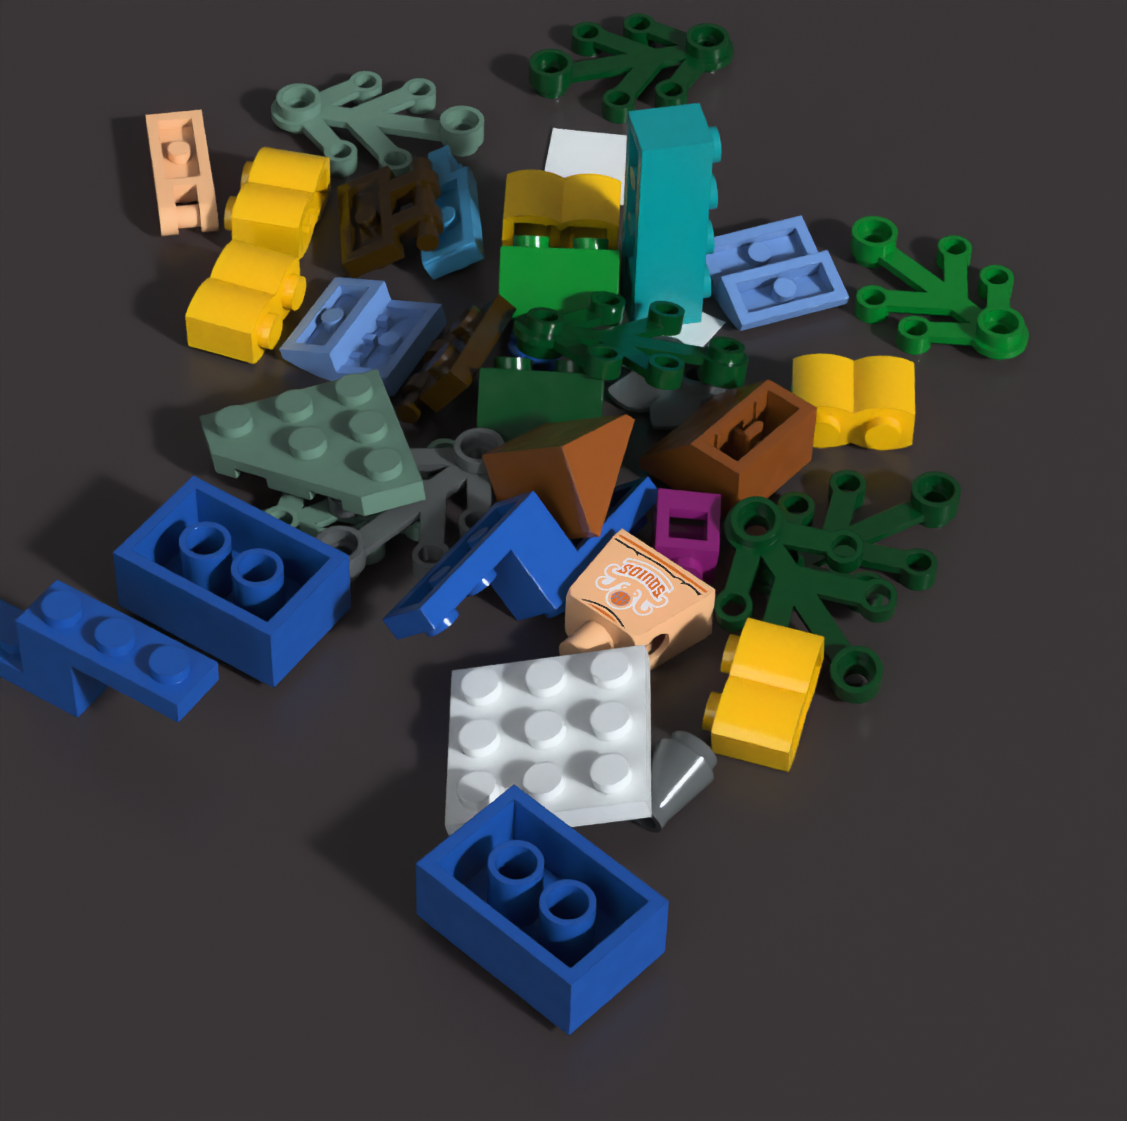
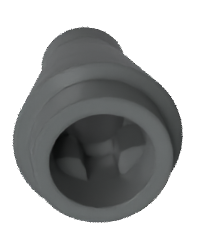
M675 731L669 739L659 740L651 757L652 817L632 820L645 830L654 833L660 832L668 820L714 780L713 768L717 764V758L712 749L701 739L685 731Z

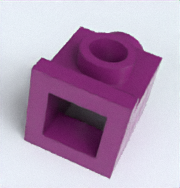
M658 488L651 528V548L710 585H713L719 556L721 494ZM669 517L703 520V526L669 523Z

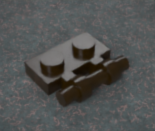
M419 157L412 160L410 172L398 177L393 174L387 165L337 187L342 265L352 278H357L373 270L382 269L397 260L405 258L403 242L411 238H416V245L422 251H433L439 246V235L444 229L443 213L436 205L441 192L440 179L438 174L433 171V165L429 159ZM413 203L412 207L401 211L402 206Z
M497 294L480 310L475 305H470L455 321L451 329L446 330L441 339L432 341L423 356L424 366L420 373L411 375L401 390L402 401L396 409L398 417L406 423H416L423 412H428L432 409L436 413L468 388L517 309L500 294Z

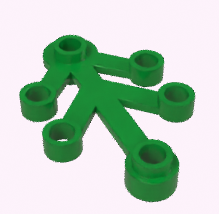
M866 216L858 219L853 224L850 251L855 257L856 262L866 268L884 267L917 291L886 290L877 285L864 286L856 293L854 313L859 320L868 324H878L888 318L889 312L952 316L960 322H930L921 316H907L901 319L897 328L896 345L902 352L911 355L927 352L931 347V343L971 345L978 353L995 360L1014 358L1024 352L1028 344L1029 332L1022 315L1010 308L1009 299L1012 295L1014 274L1010 269L1001 265H989L980 271L977 292L986 301V308L983 310L968 299L967 269L970 266L972 244L966 238L949 235L943 237L938 242L936 264L943 270L942 281L896 248L898 230L890 220L880 216Z

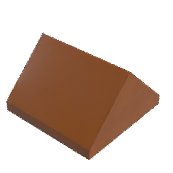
M622 414L545 423L482 454L497 502L534 490L568 539L600 537L635 419Z

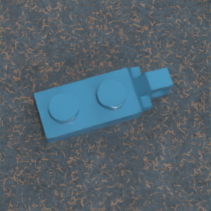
M449 145L428 153V159L432 162L433 171L438 174L440 179L441 192L436 205L442 210L444 229L439 235V246L429 252L421 250L422 264L433 280L453 271L464 269L470 264L485 258L477 182L468 166L463 167L461 163L459 164L456 161Z

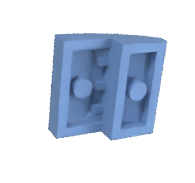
M802 215L714 237V253L706 255V264L711 278V292L723 312L739 331L845 305L849 300L848 293L828 250L818 252Z
M335 277L279 350L282 358L313 375L330 381L338 380L349 374H360L378 369L388 396H395L422 359L432 341L438 337L448 322L442 304L391 300L385 281Z

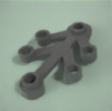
M473 428L461 433L455 440L452 448H410L418 471L440 472L430 480H422L426 500L386 510L359 530L341 525L326 528L316 536V539L349 555L350 582L358 578L365 568L367 555L420 518L419 544L412 551V565L414 576L421 580L436 564L425 562L428 560L439 561L449 551L448 546L445 544L447 499L467 485V510L460 515L458 520L460 539L491 508L492 484L482 454L504 444L503 438L494 430ZM327 496L328 509L332 515L343 519L359 515L343 510L341 500Z

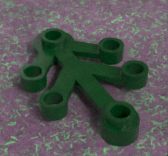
M636 13L624 19L622 37L603 30L597 23L581 22L572 28L571 48L573 52L584 57L596 56L602 51L615 56L573 62L571 56L562 50L543 49L530 57L529 83L539 96L554 99L563 96L572 83L626 75L616 88L609 89L603 94L602 116L604 119L611 123L623 124L628 121V111H635V101L662 68L679 66L670 79L662 80L656 85L655 108L684 105L688 101V90L703 72H714L731 63L734 57V45L730 40L727 30L712 23L697 24L686 33L655 22L649 15ZM656 42L666 47L656 49L650 47V45Z
M597 291L590 295L588 308L561 314L551 308L536 307L530 309L528 313L519 315L514 320L513 334L517 338L516 346L523 354L544 360L565 356L583 367L587 375L599 380H615L619 378L623 364L644 377L650 386L662 390H675L681 386L685 363L698 365V378L714 387L733 389L742 386L745 381L749 358L744 353L745 345L739 340L718 336L711 338L708 346L701 347L652 339L662 335L675 336L681 333L685 310L673 302H652L649 306L647 318L621 324L626 304L625 299L616 293ZM599 325L614 326L603 330L590 329Z
M840 470L834 473L829 481L828 501L830 504L822 530L834 532L840 529H849L856 532L862 538L864 544L861 567L898 574L899 582L907 589L913 591H924L931 588L935 583L938 560L933 553L921 548L902 550L873 543L917 524L927 528H941L947 525L958 513L961 487L958 481L943 472L930 471L922 473L913 480L908 501L850 525L854 510L859 509L864 504L867 482L863 475L853 470ZM842 489H849L853 492L842 491ZM788 492L779 498L778 506L783 510L788 522L812 527L815 503L809 495L802 492ZM790 511H798L801 514H793ZM840 545L833 552L840 557H849L855 553V550L850 546ZM787 549L797 566L864 581L874 578L883 579L878 574L870 571H860L855 574L838 573L832 569L820 567L827 564L825 556ZM760 561L752 587L758 592L770 596L774 579L763 562ZM911 568H920L925 571H915ZM874 594L869 596L866 601L874 607H882L884 596ZM848 605L851 610L860 613L858 607Z
M752 496L738 502L728 512L724 523L725 538L728 545L735 551V556L725 589L716 596L714 601V618L718 626L728 632H738L743 630L747 618H753V602L749 593L760 561H762L774 579L763 621L789 628L794 610L809 633L824 636V656L830 663V685L835 695L841 700L852 704H861L873 699L879 693L882 686L883 665L880 657L868 647L851 646L820 599L858 607L863 618L873 623H882L891 619L896 612L898 596L896 588L891 582L881 578L864 581L797 566L787 551L789 549L825 556L827 565L833 571L850 573L858 569L863 561L864 544L862 538L856 532L849 529L831 532L788 522L783 510L765 497ZM758 525L764 527L768 532L764 535L752 536L746 534L745 531L751 526ZM840 545H847L852 547L855 553L849 557H840L833 550ZM881 594L889 600V603L882 607H874L866 599L871 595ZM736 603L743 606L745 610L740 615L729 616L722 609L728 604ZM851 674H860L868 682L864 686L853 687L847 685L844 679Z

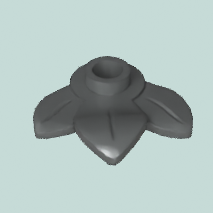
M658 336L652 338L670 342L683 343L678 338L669 336ZM685 363L682 383L678 389H657L650 386L644 377L632 371L608 388V396L618 406L627 411L635 413L649 412L650 424L653 429L671 430L677 428L716 394L723 393L726 389L704 383L697 376L698 365Z

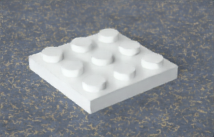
M638 645L452 670L445 828L448 835L453 834L513 784L570 827L652 817L650 659L646 646Z

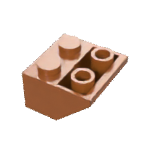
M769 379L716 394L639 458V468L675 490L721 494L720 518L725 520L728 512L738 502L752 496L769 498L812 460L817 407Z

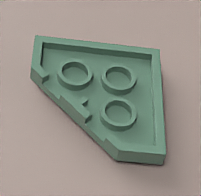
M378 369L360 374H349L338 380L304 389L288 390L274 397L243 405L228 406L220 411L199 416L203 435L217 473L238 478L242 472L266 478L268 488L311 500L317 493L341 500L343 510L362 516L426 500L422 478Z

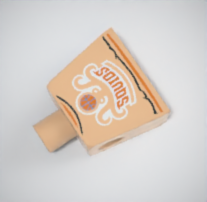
M621 529L612 537L568 590L565 609V632L568 638L559 645L560 656L645 645L650 659L651 671L702 641L712 633L715 589L635 536Z

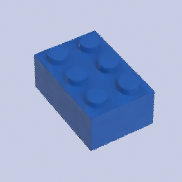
M192 476L113 552L119 606L272 688L298 664L351 608L348 554L195 476Z
M515 784L416 863V915L567 1035H571L665 952L669 901Z

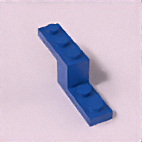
M648 476L615 486L600 537L568 539L534 490L496 502L382 620L397 640L420 633H425L427 637L435 636L448 628L458 618L459 612L456 610V607L465 597L479 593L489 584H491L517 621L544 614L547 618H553L565 611L566 595L569 588L612 537L621 529L634 536L647 524L648 519L645 514L656 503L658 489Z
M58 579L25 611L0 599V677L76 718L109 686L179 723L219 680L217 661Z

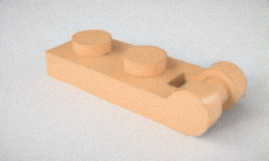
M202 110L145 115L161 237L179 235L178 229L201 227V232L219 231L217 204ZM193 201H197V203H198V204L182 205V206H176V204H175V203H182V204H184V203H190V202H193Z

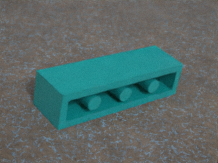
M700 103L628 111L620 296L626 301L625 310L629 322L647 318L649 306L652 302L669 301L684 308L683 324L701 322L703 299L710 298L711 278L706 264V255L714 253L715 240L712 223L709 219V210L716 209L718 206V190L712 173V165L721 161L722 151L718 129L716 126L708 127Z

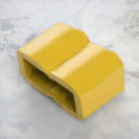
M262 147L257 153L254 162L247 161L245 163L241 176V189L237 197L230 196L226 204L224 228L225 230L232 231V240L236 239L299 256L300 260L309 246L315 224L320 220L328 201L331 189L330 157Z
M530 169L508 173L503 214L502 246H513L514 236L530 235L549 237L550 248H573V238L608 239V250H617L621 181L606 175L593 173L576 174L565 178L543 170Z
M236 239L231 240L219 255L211 276L199 286L189 304L185 315L188 346L252 364L260 360L266 349L273 350L280 339L283 320L291 310L296 311L299 309L305 296L306 278L300 276L299 256Z
M824 353L807 354L793 358L791 393L817 407L813 447L828 448L853 443L869 449L893 450L912 445L915 423L914 362L894 356H869L853 361L843 356Z
M747 618L741 636L729 635L722 657L721 672L730 675L722 693L711 692L702 724L703 730L711 732V745L714 753L786 772L790 771L801 738L806 714L819 679L824 659V636L752 618Z

